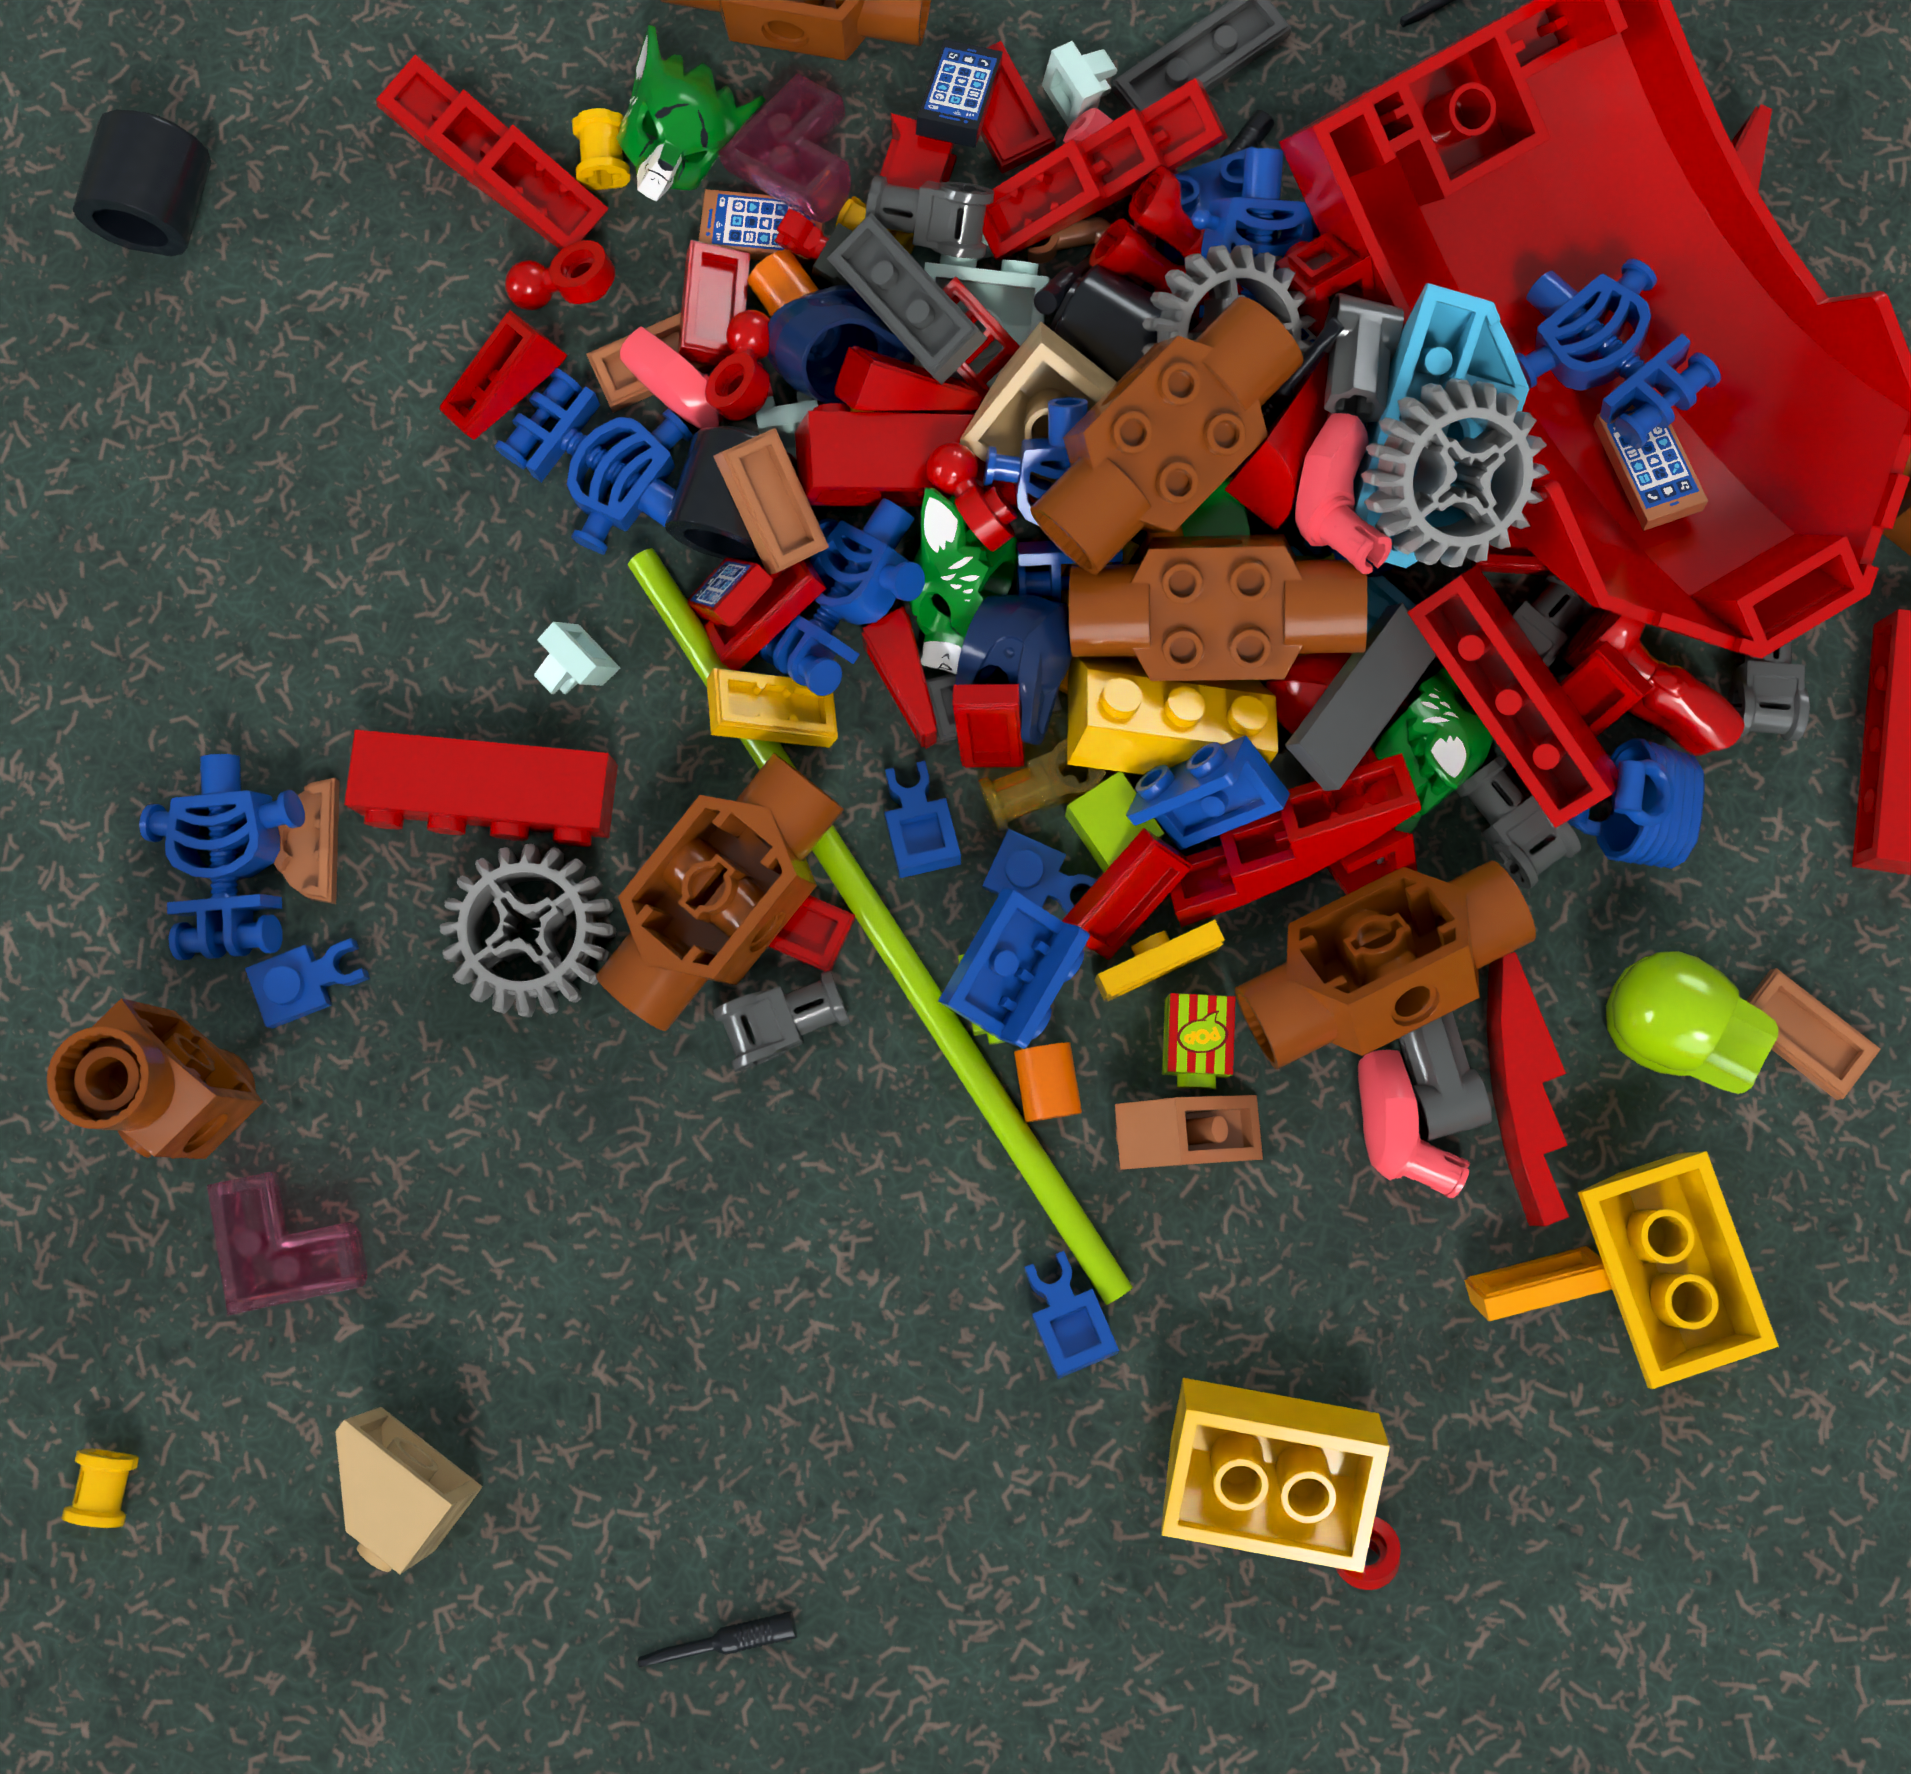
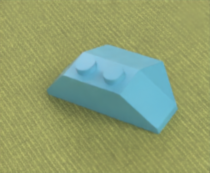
M1430 283L1425 284L1402 329L1400 341L1390 362L1386 409L1379 421L1385 417L1401 421L1402 417L1399 411L1398 400L1410 397L1420 402L1421 386L1432 383L1441 385L1445 389L1447 381L1453 378L1467 380L1471 386L1477 381L1493 384L1497 388V395L1501 392L1515 396L1517 400H1520L1516 412L1522 411L1529 386L1513 347L1500 323L1501 318L1494 302ZM1471 418L1452 422L1441 429L1446 437L1456 439L1458 443L1466 437L1474 439L1484 431ZM1369 422L1366 430L1369 440L1368 445L1371 443L1384 445L1388 435L1382 431L1379 422ZM1366 449L1353 480L1354 512L1368 524L1375 527L1382 513L1368 510L1364 501L1378 490V486L1365 483L1361 474L1369 469H1377L1379 458L1372 457ZM1419 457L1415 466L1413 478L1416 476L1417 471L1419 469ZM1451 505L1444 511L1433 510L1425 517V520L1432 527H1443L1459 522L1466 518L1467 515L1463 510ZM1394 535L1389 537L1392 540V542L1394 539ZM1392 545L1391 552L1385 562L1407 568L1417 562L1414 552L1407 555L1397 551Z

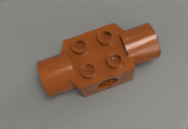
M661 0L663 3L720 12L729 41L844 61L851 56L866 37L921 46L924 41L931 0Z
M1240 296L1195 341L1178 335L1154 344L1063 437L1071 467L1031 506L1030 511L1037 524L1063 553L1093 575H1097L1140 530L1149 533L1175 532L1268 437L1261 406L1303 364L1302 352L1293 336L1266 308L1252 299Z
M1284 534L1152 537L1139 564H1107L1097 575L1089 573L1079 565H1071L1069 579V634L1072 657L1137 656L1150 681L1285 679L1298 654L1365 653L1368 602L1367 574H1362L1347 559L1297 560Z
M775 753L771 755L735 801L699 795L618 896L631 932L596 974L598 982L632 1013L662 1031H667L707 980L737 985L817 886L806 857L845 809Z
M1490 860L1448 882L1406 867H1401L1289 923L1287 962L1235 987V995L1254 1039L1275 1069H1279L1329 1043L1364 1056L1480 998L1478 969L1533 942L1536 938L1535 925L1529 907L1518 886L1508 872L1496 861Z
M123 998L92 1027L80 1030L68 1037L55 1051L47 1071V1090L50 1100L64 1119L83 1128L118 1131L121 1138L134 1151L146 1158L153 1155L154 1157H168L172 1159H206L263 1103L256 1093L255 1081L250 1068L239 1056L230 1051L219 1049L174 1010Z

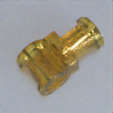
M1066 738L1058 743L1052 752L1027 761L1026 768L993 781L988 777H984L978 780V785L997 831L1001 832L1008 829V822L1038 809H1042L1044 812L1067 802L1072 803L1101 784L1105 770L1088 768L1085 782L1078 783L1074 775L1063 777L1062 774L1065 772L1067 763Z

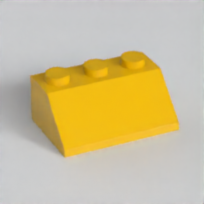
M1122 656L1072 657L1068 669L1067 765L1145 775L1159 765H1167L1170 768L1189 760L1195 752L1207 744L1218 742L1220 745H1223L1244 735L1249 738L1268 765L1278 753L1276 695L1259 680L1150 681L1139 659Z
M1707 1151L1678 1153L1617 1173L1578 1192L1648 1388L1655 1389L1779 1347Z
M1183 1378L1170 1443L1161 1527L1162 1536L1363 1573L1390 1448L1379 1413Z

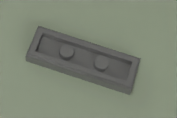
M1230 0L1113 80L1111 90L1127 111L1133 108L1142 111L1193 78L1202 81L1208 93L1290 36L1291 26L1270 0Z
M872 213L827 258L941 385L988 339Z
M1403 603L1386 607L1367 633L1365 653H1353L1285 744L1287 749L1324 791L1340 790L1436 656L1407 612L1409 610Z

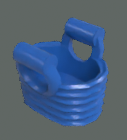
M1632 738L1618 746L1610 757L1618 769L1617 788L1610 795L1612 811L1608 818L1601 822L1589 820L1590 808L1567 822L1570 826H1574L1584 834L1596 836L1597 843L1608 860L1672 869L1687 860L1698 842L1705 794L1704 771L1695 755L1667 748L1654 742H1648L1645 739Z

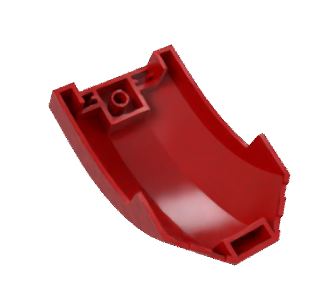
M1531 0L1363 92L1279 141V145L1320 235L1328 232L1332 233L1361 260L1371 255L1376 301L1402 308L1404 311L1403 328L1425 284L1430 283L1494 302L1501 318L1500 323L1515 354L1519 352L1525 356L1535 350L1537 327L1547 319L1526 300V297L1533 284L1549 271L1556 272L1573 289L1580 292L1600 274H1605L1617 282L1623 275L1621 267L1628 259L1640 260L1654 271L1657 283L1650 291L1642 290L1639 294L1648 303L1651 313L1647 337L1639 354L1640 359L1644 360L1646 364L1678 336L1684 334L1691 342L1686 361L1675 370L1679 374L1689 367L1688 359L1694 353L1699 352L1709 357L1721 374V381L1712 388L1705 386L1696 393L1697 402L1688 410H1681L1674 405L1671 407L1675 415V420L1671 425L1708 499L1704 510L1645 531L1642 530L1593 426L1597 414L1601 413L1603 399L1625 381L1624 378L1619 376L1605 385L1579 391L1565 387L1549 370L1537 377V385L1529 389L1522 412L1530 413L1537 420L1528 435L1541 437L1542 441L1547 444V446L1532 457L1533 462L1544 465L1550 473L1532 481L1531 490L1537 491L1544 501L1537 504H1525L1522 513L1527 517L1530 526L1519 529L1510 525L1508 529L1553 574L1593 607L1753 658L1762 659L1871 593L1879 568L1872 566L1881 536L1884 529H1893L1910 477L1903 475L1911 452L1910 351L1890 299L1885 292L1874 291L1829 298L1792 248L1756 190L1723 127L1671 0ZM1608 311L1602 323L1604 326L1614 315L1612 311ZM1626 321L1624 330L1619 337L1624 344L1634 334L1633 327L1629 322ZM1653 388L1657 393L1663 396L1656 388Z

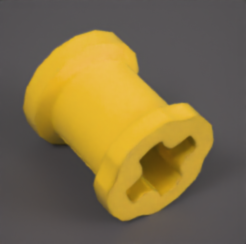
M593 108L580 112L578 116L572 119L573 134L580 141L581 162L576 167V180L588 190L622 188L630 182V167L623 161L622 148L616 138L624 118L619 112L610 111L605 108Z
M102 1449L77 1450L75 1462L80 1464L81 1467L72 1505L64 1508L61 1519L71 1524L88 1527H123L127 1514L121 1511L127 1479L129 1471L137 1468L139 1457L137 1455Z

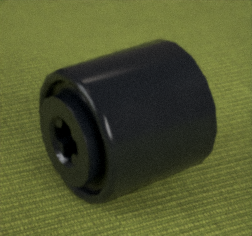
M116 109L103 113L96 126L73 205V212L77 220L105 240L130 250L170 257L183 254L188 248L211 166L208 149L194 135L163 117L135 110Z
M1094 265L1083 278L1079 277L1073 283L1064 297L1050 329L1118 382L1144 356L1142 352L1144 346L1149 343H1157V331L1144 329L1142 323L1146 318H1160L1162 310L1155 307L1151 302L1150 297L1153 293L1099 265Z
M726 426L706 427L694 434L665 523L667 533L675 540L706 555L720 559L731 558L757 563L764 567L713 457L720 452L760 435L759 433L743 428ZM786 451L798 477L797 460L791 453Z

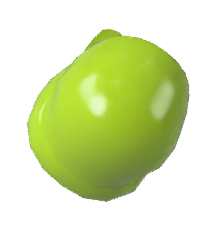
M1680 951L1657 952L1651 956H1645L1627 967L1614 984L1606 1004L1607 1031L1618 1050L1637 1064L1658 1073L1692 1076L1719 1089L1736 1094L1745 1093L1751 1089L1778 1038L1776 1021L1759 1008L1740 998L1738 988L1721 971L1698 957Z

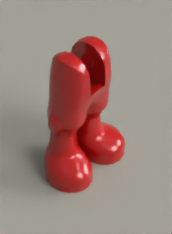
M1163 166L1156 168L1135 192L1129 205L1130 217L1145 230L1160 237L1179 251L1184 259L1190 254H1201L1205 229L1199 230L1195 228L1192 220L1182 209L1181 184L1176 176ZM1118 219L1108 227L1096 243L1089 259L1091 267L1099 265L1118 276L1132 275L1154 287L1155 292L1172 294L1164 276L1168 271L1180 270L1186 273L1185 264L1178 265L1168 260L1125 219ZM1237 285L1238 294L1242 295L1241 290H1243L1244 288H1242L1240 285ZM1209 292L1201 298L1191 316V319L1198 324L1202 320V318H1199L1200 305H1204L1203 299L1209 297Z
M1598 609L1584 622L1565 646L1562 652V660L1575 669L1605 641H1608L1653 686L1628 712L1654 725L1691 755L1701 756L1711 751L1729 748L1736 743L1743 733L1745 726L1743 718L1724 696L1698 680L1683 667L1658 661L1640 642V637L1646 623Z

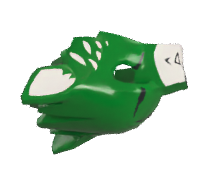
M648 25L636 65L630 104L620 124V131L616 138L624 153L636 167L637 190L646 197L657 201L670 189H697L719 155L728 147L732 139L766 100L761 95L737 108L733 93L728 85L716 91L712 70L706 64L701 63L685 73L682 55L674 54L668 59L662 60L657 41L656 27ZM646 133L656 137L657 139H649Z
M926 487L920 511L921 544L913 560L914 563H917L923 569L925 584L921 594L915 600L909 601V605L918 626L925 634L921 664L957 674L963 642L977 609L989 595H1010L1017 582V538L1014 536L996 551H990L964 521L955 505L954 500L956 497L952 495L948 500L935 488Z
M1444 666L1436 675L1420 685L1418 690L1421 693L1395 722H1390L1386 726L1387 730L1373 745L1372 750L1378 760L1402 753L1420 801L1422 810L1395 826L1396 831L1411 833L1419 823L1422 815L1428 813L1475 774L1483 765L1492 744V735Z

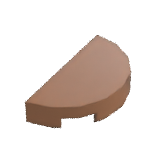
M336 778L312 782L305 786V791L298 795L305 811L304 824L294 829L289 828L286 824L278 826L280 851L274 862L277 870L283 874L291 887L311 900L336 904L340 781Z

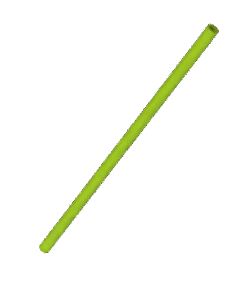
M650 548L635 555L629 561L628 567L707 687V677L713 668L731 669L720 661L707 636L704 625L688 604L687 599L655 550ZM740 738L759 769L763 767L773 753L796 769L779 742ZM832 825L813 848V853L851 912L855 915L862 929L1104 1303L1108 1305L1129 1292L1133 1286L955 1012L938 1002L942 994L941 990Z

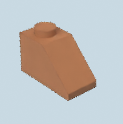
M1257 1095L1175 1097L1115 1104L1116 1140L1119 1149L1120 1170L1263 1160Z

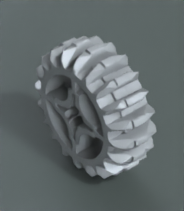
M1224 245L1210 247L1206 259L1199 253L1187 256L1185 258L1186 273L1180 270H1170L1164 275L1172 294L1165 292L1153 293L1150 300L1155 307L1162 310L1160 318H1146L1142 325L1148 331H1157V343L1178 335L1195 341L1237 297H1245V295H1238L1237 283L1247 288L1257 298L1259 303L1285 326L1297 342L1302 353H1305L1310 348L1312 342L1301 340V328H1309L1316 320L1309 315H1299L1297 308L1305 302L1307 296L1300 291H1287L1295 272L1290 268H1279L1274 271L1276 256L1267 252L1259 253L1254 258L1252 248L1248 245L1235 246L1231 253H1229ZM1209 292V297L1203 299L1204 315L1201 322L1194 329L1188 331L1195 307L1201 298ZM1149 343L1144 346L1142 350L1144 355L1156 343Z
M1453 378L1447 381L1445 389L1441 385L1432 383L1421 386L1420 402L1410 397L1398 400L1399 411L1402 417L1401 421L1387 417L1378 421L1382 431L1388 435V438L1384 445L1371 443L1366 446L1368 454L1379 458L1377 469H1369L1361 474L1365 483L1378 486V490L1370 495L1364 503L1368 510L1382 513L1375 527L1388 537L1394 535L1392 545L1397 551L1407 555L1414 552L1417 561L1428 565L1436 564L1440 559L1441 563L1446 566L1461 567L1465 556L1475 562L1487 561L1489 544L1499 549L1511 547L1507 530L1510 525L1519 529L1530 526L1527 517L1522 513L1525 504H1537L1544 501L1537 491L1531 490L1532 481L1550 473L1544 465L1534 463L1532 457L1547 446V444L1542 441L1541 437L1528 435L1537 420L1530 413L1516 412L1520 400H1517L1515 396L1503 392L1497 395V388L1490 383L1477 381L1471 386L1467 380ZM1471 418L1484 431L1474 439L1466 437L1458 443L1456 439L1446 437L1441 429L1452 422ZM1419 457V469L1417 471L1416 476L1413 478L1415 466ZM1451 505L1463 510L1467 515L1466 518L1459 522L1443 527H1432L1425 520V517L1433 510L1444 511Z
M525 844L521 853L520 863H518L512 850L508 847L500 848L498 851L499 868L495 869L484 858L476 860V869L482 878L476 883L466 876H460L457 878V884L461 889L468 892L464 901L461 902L455 898L445 900V908L459 916L457 922H445L439 926L441 934L458 938L457 943L449 945L443 950V957L450 962L465 960L454 972V980L460 984L476 980L471 988L470 997L475 1001L483 1002L493 994L492 1009L494 1011L505 1014L511 1008L514 1000H516L518 1014L522 1017H532L536 1007V997H538L544 1011L553 1014L558 1012L559 1008L555 992L560 990L573 1003L581 1000L580 990L573 983L578 976L592 985L598 983L596 979L597 973L586 966L591 957L606 963L612 955L604 948L595 946L596 938L610 939L616 936V928L611 924L596 923L597 918L604 917L613 911V905L608 899L590 901L603 888L602 882L595 876L580 881L585 873L586 865L575 858L563 867L564 853L559 849L550 848L541 861L539 849L534 844ZM527 881H545L558 885L565 893L555 900L546 897L536 904H525L521 898L516 896L511 886ZM493 902L500 914V923L497 930L485 940L487 947L482 950L480 939L481 925L489 905ZM514 910L536 923L541 922V927L533 929L540 932L535 941L542 950L521 938H515V933L522 931L517 929V925L521 920ZM575 911L577 921L575 940L569 954L562 962V957L555 945V937L563 924L569 921L567 915ZM521 955H529L535 963L543 968L547 975L534 980L511 981L503 979L492 968L503 960L510 962Z

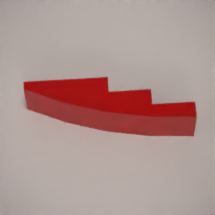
M417 55L412 57L376 98L377 107L425 148L560 250L572 243L584 240L608 212L609 208L517 127L513 124L510 128L506 127L464 89L461 93L456 91Z
M1193 78L1144 110L1139 111L1133 108L1084 140L1071 139L993 188L994 200L993 203L986 205L982 233L995 260H1002L1137 191L1141 183L1156 168L1163 166L1171 172L1227 139L1228 136L1202 81Z
M1402 753L1356 767L1340 790L1324 791L1316 781L1288 789L1290 795L1283 810L1220 834L1221 846L1186 856L1193 867L1170 892L1174 910L1181 927L1243 906L1307 878L1368 845L1422 810Z
M1513 952L1489 963L1486 1028L1492 1095L1506 1160L1528 1225L1545 1227L1569 1218L1544 1157V1154L1568 1144L1542 1084L1565 1075L1566 1072L1517 954Z

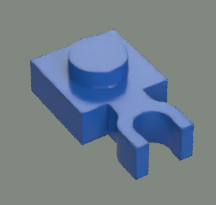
M925 761L916 763L919 783L911 788L902 787L897 783L894 768L885 770L890 797L901 807L884 812L899 878L961 865V853L946 798L927 802L930 785Z
M1008 829L982 888L998 896L1003 887L1014 889L1041 908H1043L1048 897L1057 901L1061 905L1062 910L1068 914L1075 906L1070 899L1071 891L1080 886L1090 889L1097 880L1084 874L1068 876L1059 872L1066 858L1065 853Z
M349 938L331 946L326 951V954L318 960L315 959L312 948L308 945H303L245 968L265 1026L273 1029L331 1006L332 1003L326 987L334 984L351 986L370 979L368 971L362 968L346 975L339 969L341 957L348 952L359 949L357 941Z
M1064 1251L1055 1254V1259L1062 1271L1061 1278L1055 1283L1047 1284L1042 1282L1037 1276L1034 1264L1025 1267V1273L1033 1291L1043 1297L1048 1304V1308L1033 1313L1032 1319L1058 1379L1112 1357L1119 1352L1093 1289L1074 1296L1070 1287L1072 1269Z

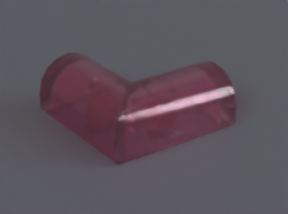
M798 73L718 152L721 163L728 172L820 223L830 221L839 213L850 192L851 174L847 161L818 146L845 117L842 97Z
M271 1171L207 1185L227 1315L355 1289L366 1284L367 1265L362 1236L354 1223L345 1222L288 1235L278 1172Z

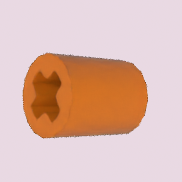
M786 249L774 252L756 265L748 277V285L771 317L784 304L802 295L819 290L795 255Z
M1070 1042L1048 1044L1014 1051L1025 1122L1041 1121L1082 1113Z

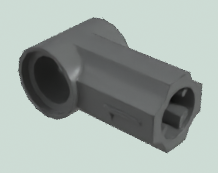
M1337 293L1329 307L1324 327L1332 317H1335L1345 328L1323 352L1329 354L1324 409L1331 414L1345 413L1358 416L1363 424L1378 422L1386 409L1389 367L1400 341L1404 311L1400 307Z
M1453 1012L1398 1038L1423 1123L1419 1124V1132L1424 1140L1431 1141L1491 1123L1492 1112L1486 1088L1478 1072L1469 1067Z

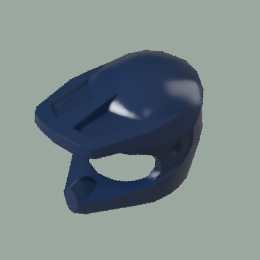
M837 285L802 295L784 304L773 314L768 323L769 352L767 358L775 370L795 390L826 404H846L835 395V386L849 347L857 346L908 363L914 357L851 285Z
M989 595L977 609L963 642L955 685L986 684L998 667L1005 671L1010 684H1019L1022 705L1021 738L1022 741L1041 745L1044 740L1060 684L1070 667L1072 653L1068 604L1053 602L1037 595Z

